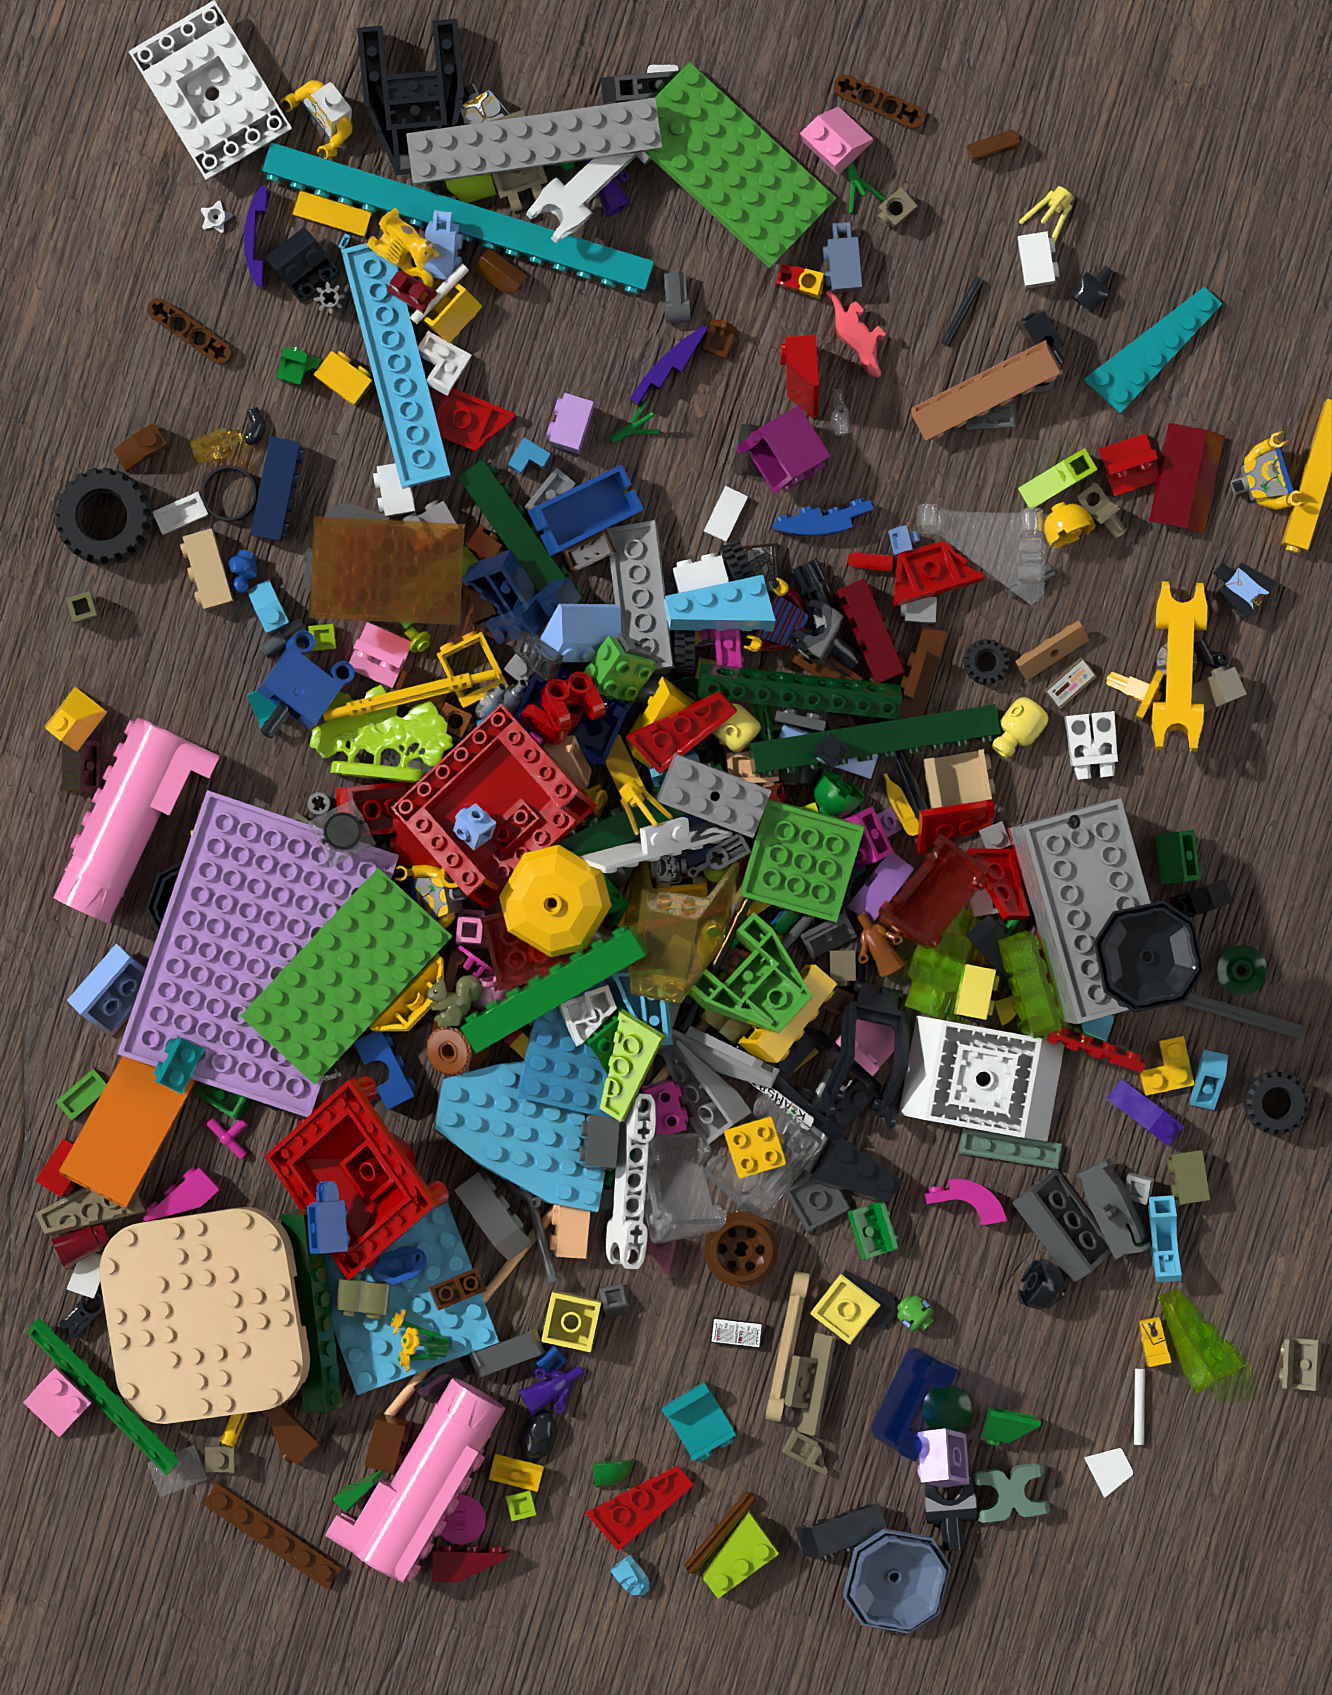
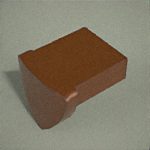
M711 320L709 324L711 328L702 350L726 359L734 336L737 337L739 331L727 321Z

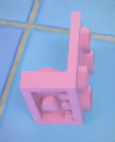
M863 1020L856 1021L854 1060L871 1076L879 1070V1067L894 1052L895 1031L892 1027ZM841 1035L834 1041V1042H836L840 1047H841Z

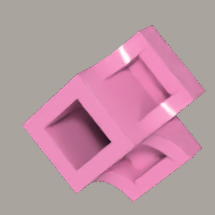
M462 909L459 912L456 947L461 945L463 948L494 951L496 924L484 921L485 911Z

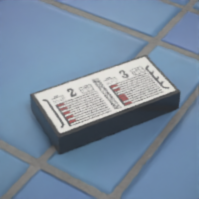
M713 1317L710 1343L760 1348L763 1323Z

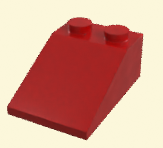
M391 782L335 788L338 813H350L358 821H363L361 836L397 833L392 832L393 819L398 817V815L391 807L416 783Z

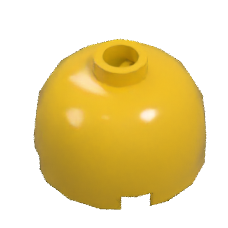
M1065 502L1051 508L1053 512L1047 516L1044 523L1045 537L1051 548L1053 546L1059 548L1079 540L1078 536L1083 531L1087 535L1096 526L1085 508L1078 504L1066 505Z

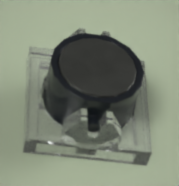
M353 799L307 822L330 867L376 844L368 824L364 821L363 815L358 811Z

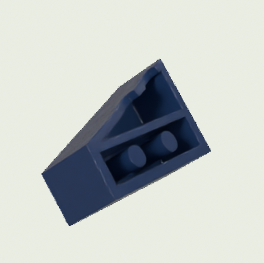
M511 549L469 565L462 579L466 586L470 584L480 593L479 597L482 600H488L498 609L497 613L500 615L521 606L539 593Z

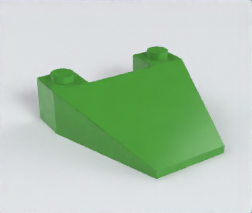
M753 912L738 928L736 933V939L749 949L752 954L724 984L706 968L702 967L686 984V993L706 1010L779 1034L813 996L773 928Z

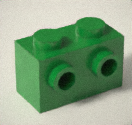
M1194 830L1156 834V850L1161 885L1201 880Z

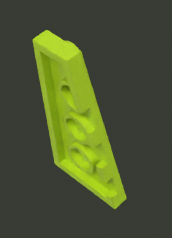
M625 1010L619 1012L618 1030L615 1032L613 1041L615 1042L613 1055L610 1056L609 1074L605 1080L600 1105L601 1110L620 1122L626 1118L665 1038L664 1034Z

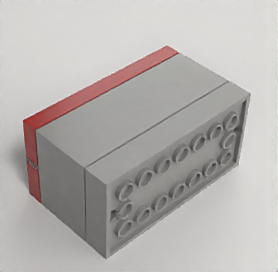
M1122 799L1095 803L1007 828L1061 1022L1080 1024L1130 1010L1103 992L1093 941L1113 911L1150 903ZM1145 951L1142 954V959L1144 961L1150 960V953Z

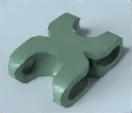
M1041 1463L1016 1465L1012 1468L1009 1477H1006L1003 1471L998 1468L972 1473L971 1478L975 1484L990 1485L997 1491V1500L993 1505L978 1510L977 1520L980 1522L1006 1520L1010 1517L1012 1508H1015L1019 1515L1023 1517L1047 1514L1050 1511V1505L1047 1501L1030 1500L1024 1493L1025 1485L1029 1480L1041 1477L1044 1474V1465Z

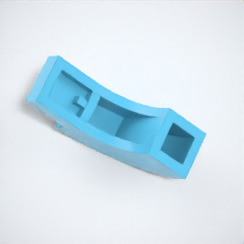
M1174 1196L1149 1197V1234L1152 1245V1265L1155 1271L1156 1282L1181 1281L1182 1274L1177 1244V1214Z

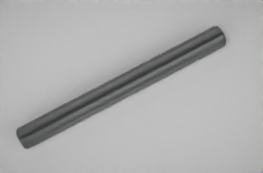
M1190 993L1185 1002L1178 1003L1296 1038H1301L1304 1031L1303 1025Z

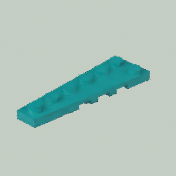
M1203 287L1084 379V382L1120 414L1223 303L1208 289Z

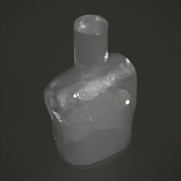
M842 389L832 390L835 405L831 413L833 436L851 434L849 411L844 404Z

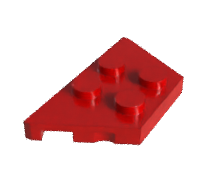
M428 385L441 438L474 452L478 451L515 418L516 413L454 388L451 389L447 396Z
M945 541L899 553L896 562L893 605L897 607L983 581L984 575L980 571L976 572L967 564L968 561L962 555L955 553L953 548Z

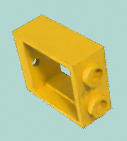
M475 630L462 636L464 641L454 645L453 641L440 647L441 652L437 653L448 678L453 677L454 674L446 658L480 642L495 671L498 680L464 696L462 690L455 691L463 709L480 702L481 698L489 696L500 683H504L509 688L483 633L477 634Z

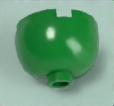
M827 770L820 776L814 788L815 800L820 806L819 811L822 814L840 818L854 814L865 800V796L853 783L848 781L846 784L839 780L841 777L839 774Z

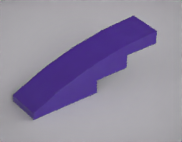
M704 326L700 327L667 352L640 382L629 398L630 402L639 406L650 386L660 390L672 369L682 374L707 333V328Z

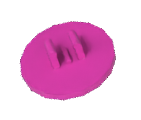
M458 945L457 948L469 956L463 968L469 970L474 962L476 965H479L473 972L474 976L479 977L485 968L497 977L500 973L461 945Z
M459 1494L456 1498L459 1500L456 1509L449 1516L446 1515L443 1520L447 1524L441 1535L452 1544L464 1545L472 1543L479 1538L485 1528L486 1516L479 1501L471 1496Z

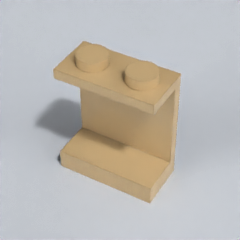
M984 749L923 760L931 808L992 799L991 794H995L993 779H988L987 769H991L989 754L984 755Z

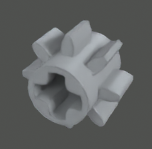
M326 282L325 290L317 287V291L321 294L320 297L314 298V301L321 302L320 311L327 307L329 313L332 314L333 306L342 308L338 300L344 298L345 295H338L339 285L331 289L330 284ZM331 291L334 292L333 298L336 302L334 304L329 302L326 305L323 302L325 299L323 293L329 294Z

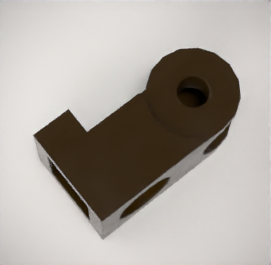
M462 582V591L470 598L475 612L469 614L474 626L497 616L492 603L488 600H482L479 597L480 593L470 584L466 586Z

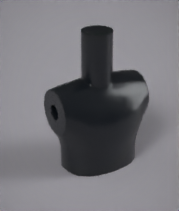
M1105 265L1096 277L1086 272L1077 283L1071 297L1091 312L1111 292L1104 285V282L1113 271Z

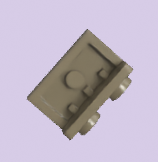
M1285 1338L1284 1343L1281 1345L1283 1368H1281L1279 1373L1282 1389L1318 1391L1321 1340Z

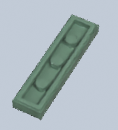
M962 1128L959 1153L1058 1169L1062 1144Z

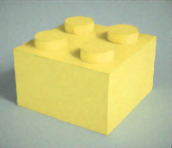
M963 964L954 1014L984 1020L987 1019V1015L992 1016L994 1001L990 1000L992 990L997 991L999 976L995 975L996 970Z
M552 1290L541 1342L591 1352L601 1300Z

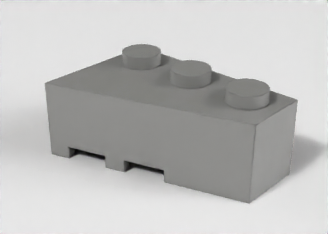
M478 1172L454 1191L494 1247L510 1261L533 1242L522 1229L524 1224L516 1214L512 1215L508 1210L511 1206L502 1195L498 1197L494 1190L497 1187L489 1176L484 1178Z

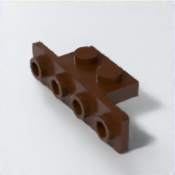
M927 625L923 626L916 652L911 651L907 666L911 667L909 675H904L900 688L904 692L899 719L923 716L946 640V631Z

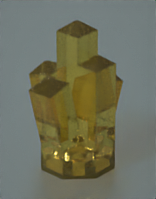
M220 427L209 434L190 441L191 448L198 463L202 465L212 460L228 458L231 453L229 446L241 442L243 434L238 429L230 431L226 427Z

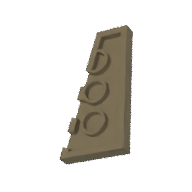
M82 1188L35 1214L44 1234L50 1237L146 1210L138 1192H136L126 1210L94 1192Z

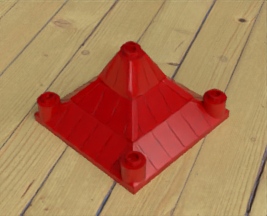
M362 1076L358 1079L353 1077L345 1082L264 1156L299 1209H307L311 1202H317L316 1186L322 1181H334L336 1183L337 1190L339 1191V1200H345V1205L348 1209L346 1230L349 1232L350 1243L348 1251L333 1252L330 1255L348 1281L356 1277L361 1271L373 1266L376 1263L377 1257L389 1248L431 1210L445 1204L449 1198L448 1190L442 1182L433 1181L426 1185L423 1179L419 1177L415 1169V1154L411 1146L390 1132L387 1126L383 1124L374 1107L371 1106L370 1101L375 1099L378 1090L375 1081L368 1076Z

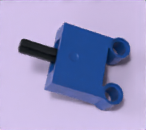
M298 631L287 641L286 650L257 689L258 692L277 706L261 728L262 734L270 739L275 736L288 716H291L309 730L317 723L340 689L354 677V668L346 661L336 663L325 673L307 659L304 655L313 649L315 645V639L308 631ZM296 639L304 643L305 649L297 646ZM336 670L344 674V680L337 677Z

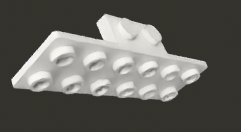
M680 817L658 823L657 826L651 825L640 828L641 840L580 857L587 861L590 866L602 870L603 873H613L619 867H635L641 861H657L660 859V856L679 855L685 849H701L707 843L719 844L724 842V839L733 837V834L730 830L710 823L689 827L688 818Z

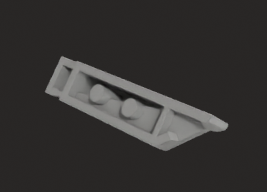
M691 1026L686 1035L672 1029L673 1043L679 1040L714 1072L768 1088L773 1086L780 1071L779 1069ZM671 1045L660 1046L657 1052L658 1055L663 1056L662 1053Z

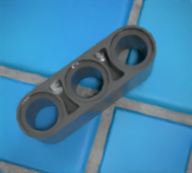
M533 1329L469 1353V1357L476 1376L479 1378L544 1354L545 1349L538 1330Z

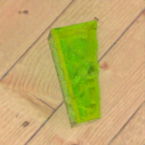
M1023 931L998 940L1005 971L1008 974L1011 973V978L1008 979L1009 990L1017 999V1002L1013 1003L1014 1012L1021 1019V1022L1017 1023L1018 1030L1035 1039L1062 1029L1060 1024L1062 1014L1058 1006L1054 1004L1053 997H1055V991L1052 984L1048 983L1046 977L1048 968L1044 959H1041L1039 954L1041 944L1038 937L1033 933Z

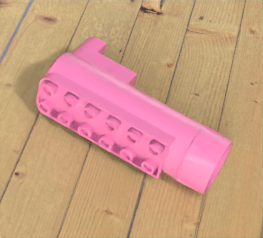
M139 717L135 721L130 719L124 733L128 737L124 744L119 743L113 755L117 757L114 767L109 765L103 776V779L106 780L103 790L98 788L92 799V802L96 803L93 811H87L81 825L85 826L82 834H76L70 846L74 849L73 856L65 868L64 876L53 897L76 910L108 924L121 897H124L129 880L161 813L163 812L170 816L191 770L210 779L220 757Z
M453 1377L440 1400L435 1403L430 1417L392 1482L385 1479L378 1483L358 1519L345 1512H342L341 1515H336L325 1537L354 1553L372 1568L402 1583L414 1580L421 1569V1566L418 1565L419 1561L425 1557L427 1558L434 1546L431 1543L433 1537L439 1536L447 1524L443 1520L446 1515L452 1514L459 1504V1500L456 1499L459 1493L465 1492L472 1481L469 1477L471 1472L478 1470L485 1459L482 1456L485 1450L483 1447L488 1439L491 1438V1433L502 1416L505 1407L479 1389Z

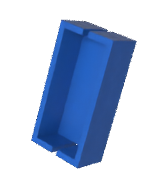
M622 464L528 511L537 531L543 530L544 532L540 537L550 556L644 510L634 489L626 494L622 492L623 489L632 485Z

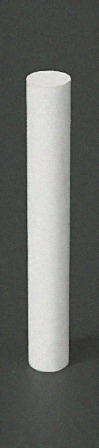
M461 264L436 290L438 294L431 300L425 313L422 314L416 310L410 318L418 324L469 271L468 268Z
M1136 1368L1134 1445H1144L1145 1369Z

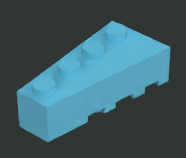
M763 575L665 596L664 611L670 630L716 629V631H726V629H742V631H752V629L774 631L775 617Z

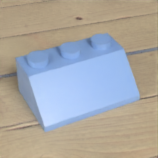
M559 604L538 643L552 662H591L608 635L617 638L621 633L620 607L618 604Z
M115 944L67 1001L80 1015L112 1037L131 1015L146 967L118 944Z

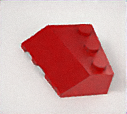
M816 335L785 337L784 344H780L779 358L780 365H785L787 397L797 406L799 405L813 420L819 419V376Z

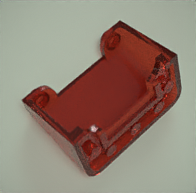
M942 834L933 842L936 848H934L931 854L928 853L926 855L924 864L901 892L891 898L892 904L885 901L878 910L879 920L882 924L927 950L931 947L935 949L940 944L944 931L978 890L982 891L990 881L988 878L989 868Z

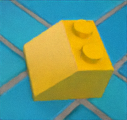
M434 278L431 288L436 291L445 279ZM457 283L426 314L422 321L437 335L450 343L483 306L464 287ZM411 306L408 307V309L413 313L416 311V309L412 308Z

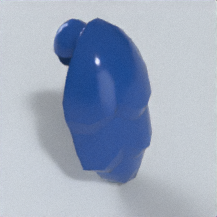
M402 1246L396 1250L388 1251L382 1255L381 1260L373 1268L372 1276L376 1280L388 1282L392 1285L404 1280H411L424 1269L427 1262L424 1251L412 1246Z

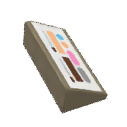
M1081 657L1044 689L1043 692L1060 710L1097 676Z

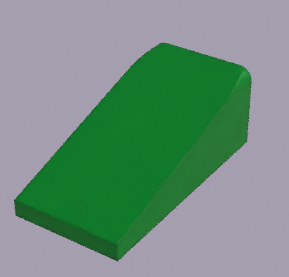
M203 1082L200 1083L194 1093L236 1120L242 1119L252 1102V1099Z
M380 1470L342 1488L333 1498L334 1502L345 1512H348L384 1475V1472Z

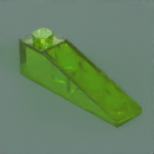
M1177 1288L1158 1297L1183 1373L1196 1394L1212 1388L1246 1367L1233 1345L1227 1339L1223 1341L1214 1332L1215 1327L1210 1322L1206 1324L1198 1316V1309Z

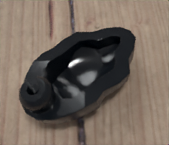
M542 1410L537 1412L524 1424V1430L520 1435L518 1443L525 1462L535 1464L542 1457L548 1455L552 1449L553 1441L557 1435V1425L550 1411Z

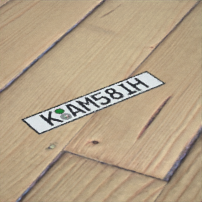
M748 1082L812 1129L815 1121L813 1116L773 1087L768 1088Z

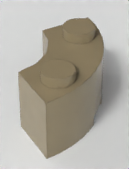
M1222 666L1210 671L1211 677L1195 684L1192 681L1191 703L1204 704V713L1246 695L1235 667L1225 670V667Z

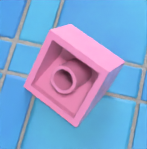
M839 106L818 115L800 133L804 144L837 175L848 167L874 141Z
M57 1366L23 1403L60 1437L93 1401Z

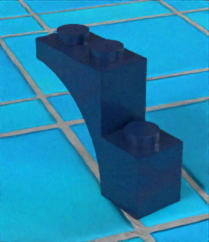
M569 577L553 580L537 595L521 606L500 616L490 618L485 625L497 644L534 637L546 621L552 618L559 604H576L581 596Z

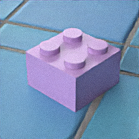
M564 393L563 399L558 397L554 409L557 418L555 422H550L546 435L547 439H550L552 447L580 454L594 410V402Z
M949 1429L918 1432L916 1449L919 1453L918 1476L921 1479V1483L941 1488L968 1485L969 1471L966 1434Z

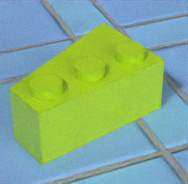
M749 1510L703 1574L704 1581L717 1599L779 1554L776 1546Z

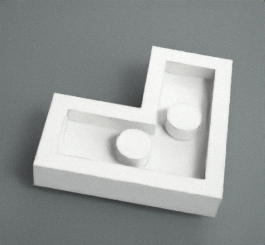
M428 331L418 346L420 357L435 365L427 378V385L448 396L472 355Z

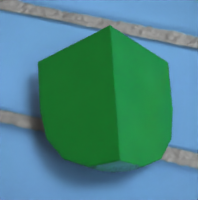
M633 1459L594 1462L595 1487H607L621 1483L630 1474Z

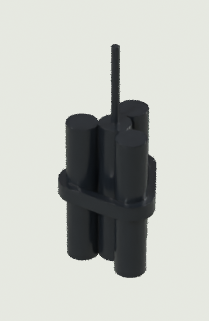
M817 558L792 569L802 589L800 592L802 595H805L808 603L810 600H817L830 606L837 601L829 584L831 581L829 577L825 576Z

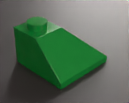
M988 1406L982 1436L987 1439V1443L1002 1446V1442L1010 1443L1040 1427L1041 1420L1037 1416Z

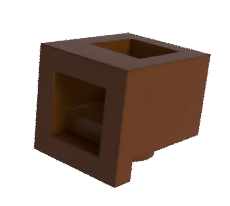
M481 524L466 544L469 549L484 559L507 550L499 544L501 539L490 531L487 535L483 533L485 527Z

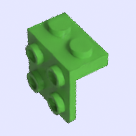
M608 635L584 672L592 678L599 694L631 702L637 697L648 681L657 664L654 660L626 653L617 638Z

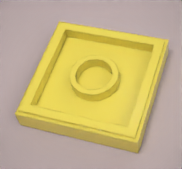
M840 1274L810 1314L850 1345L880 1307V1304Z

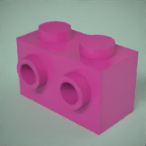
M873 807L844 818V820L864 825V831L855 858L858 868L877 862L893 853Z
M669 1078L641 1087L643 1094H651L655 1102L656 1123L654 1135L657 1138L687 1130L685 1122H689L685 1107H680L678 1099L682 1098L678 1083L674 1084V1081ZM645 1099L646 1106L648 1109V1101Z

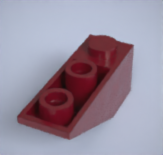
M441 1544L439 1549L434 1548L432 1582L458 1583L509 1558L510 1551H504L503 1546H489V1550H479V1546L465 1545L464 1549H454V1545Z

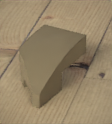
M793 1429L782 1452L806 1464L808 1467L827 1475L828 1471L823 1461L821 1447L818 1446L817 1441Z

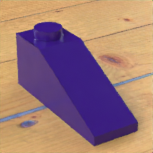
M1123 1079L1119 1081L1106 1098L1167 1146L1171 1144L1184 1127Z

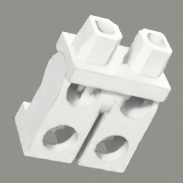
M1114 711L1090 714V722L1089 714L1064 716L1070 764L1074 766L1077 779L1091 778L1090 764L1098 763L1100 777L1114 776L1115 762H1118ZM1090 724H1091V727H1092V737H1093V738H1091Z

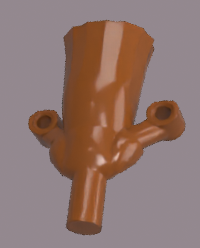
M865 911L858 914L857 918L864 928L860 938L862 947L858 955L859 962L864 964L869 960L867 954L869 949L879 976H887L902 968L906 961L888 940V938L892 939L895 945L901 944L903 942L902 935L889 932L882 925L872 924Z

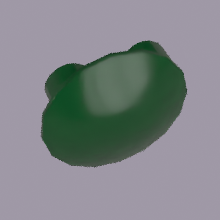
M946 1384L929 1390L923 1401L922 1413L924 1420L931 1429H949L958 1432L970 1421L972 1406L965 1391L957 1386Z

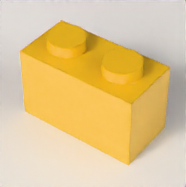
M331 351L314 376L356 407L373 384V381L370 379L372 374L361 366L357 369L349 364L351 359L339 351L336 354Z

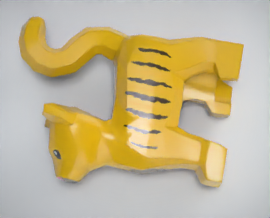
M394 208L384 215L379 222L380 228L384 232L383 236L379 240L372 236L366 245L392 265L401 268L408 275L421 277L424 284L431 288L433 278L424 266L431 258H438L440 254L434 249L432 241L420 237L412 226L405 223L399 217L398 209ZM412 257H413V259H414L415 264H416L417 267L412 266V263H411V258H412Z

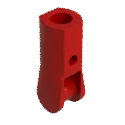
M854 552L849 554L847 562L851 567L892 571L893 556Z

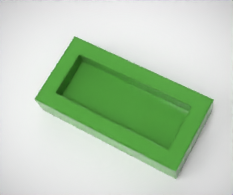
M92 1069L62 1095L56 1103L71 1120H74L101 1096L107 1082L95 1069Z

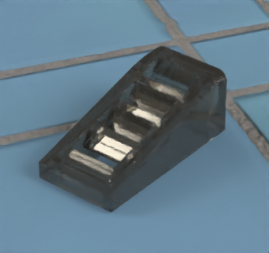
M525 630L521 632L515 653L542 679L549 681L557 677L564 656ZM525 643L528 644L527 650L524 649Z

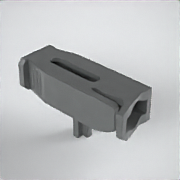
M1108 1158L1079 1171L1076 1176L1078 1179L1082 1178L1086 1200L1114 1258L1117 1259L1124 1254L1143 1252L1152 1245L1150 1241L1141 1242L1145 1239L1143 1224L1122 1180L1109 1165L1112 1161Z

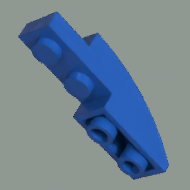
M863 498L850 502V507L841 510L840 506L834 507L826 511V516H822L820 507L814 509L813 505L800 509V514L790 517L789 514H785L775 518L776 523L772 524V529L775 532L805 537L837 534L852 530L851 519L872 512L873 506L870 500L864 501Z

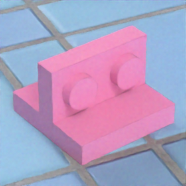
M367 622L360 639H357L353 647L355 650L349 663L353 666L354 672L394 688L410 652L409 645L411 641Z

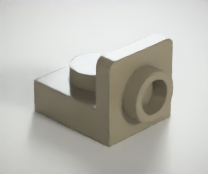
M236 1446L205 1447V1472H229V1474H234L236 1468H240L241 1453L236 1452Z

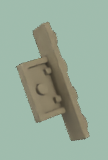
M815 1333L811 1357L793 1355L784 1405L801 1408L798 1432L812 1436H818L836 1341V1338L833 1336Z

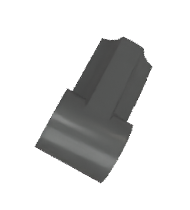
M685 272L664 274L666 323L691 321Z

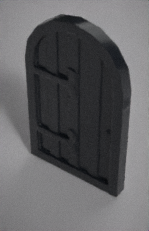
M844 1270L843 1276L880 1304V1307L866 1323V1326L881 1328L889 1324L896 1313V1303L892 1295L884 1288Z

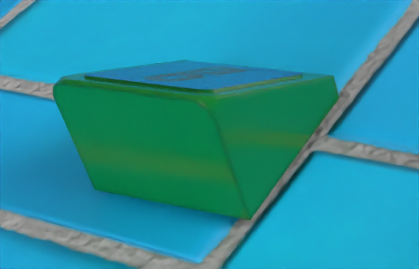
M781 908L768 923L784 936L798 920L799 916L792 910Z

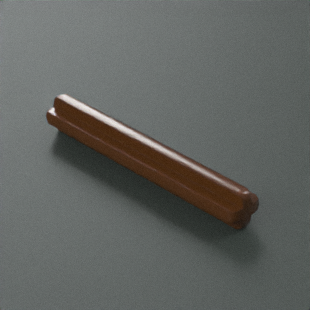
M746 1491L684 1564L687 1571L691 1574L697 1572L756 1502V1497Z

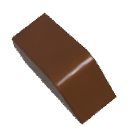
M490 248L481 256L475 267V272L501 292H516L527 278V275Z

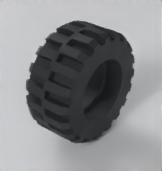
M111 468L89 469L87 473H79L75 476V480L69 481L64 486L66 489L63 493L59 494L57 499L59 501L58 507H55L57 518L55 525L60 533L59 537L62 542L76 556L92 564L108 566L113 565V563L127 561V558L130 556L134 557L139 553L138 550L141 546H145L148 541V534H151L153 528L151 525L152 519H154L153 511L151 510V502L145 490L132 477ZM108 493L115 495L122 500L127 509L128 518L126 526L115 538L109 540L95 539L88 535L82 526V509L85 503L97 494Z

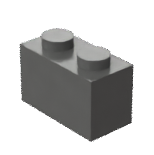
M589 1115L586 1117V1121H582L581 1136H584V1146H580L579 1161H582V1168L609 1171L616 1168L620 1121L614 1117Z

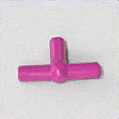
M214 1118L207 1122V1126L220 1138V1142L227 1146L239 1159H243L247 1155V1152L234 1139L248 1126L243 1119H240L228 1131Z

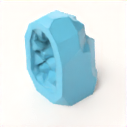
M631 1554L611 1568V1573L628 1593L644 1595L649 1591L650 1583L648 1577Z

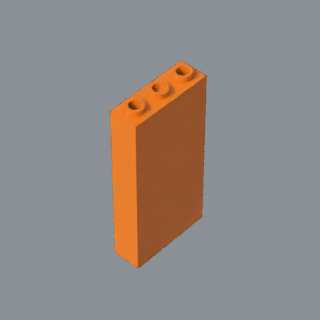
M122 1056L61 1166L59 1174L127 1210L197 1080L190 1078L183 1094H180L155 1082L157 1077L153 1075L155 1066Z

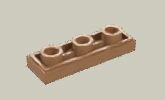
M1076 621L1072 625L1066 626L1052 638L1044 640L1035 649L1024 653L1015 662L1022 676L1027 681L1088 642L1089 638L1082 624Z

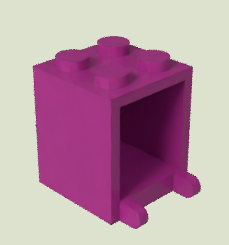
M799 405L761 426L736 447V451L739 454L749 453L774 494L782 489L786 493L797 486V483L802 480L804 482L816 475V472L826 466L824 462L831 457Z

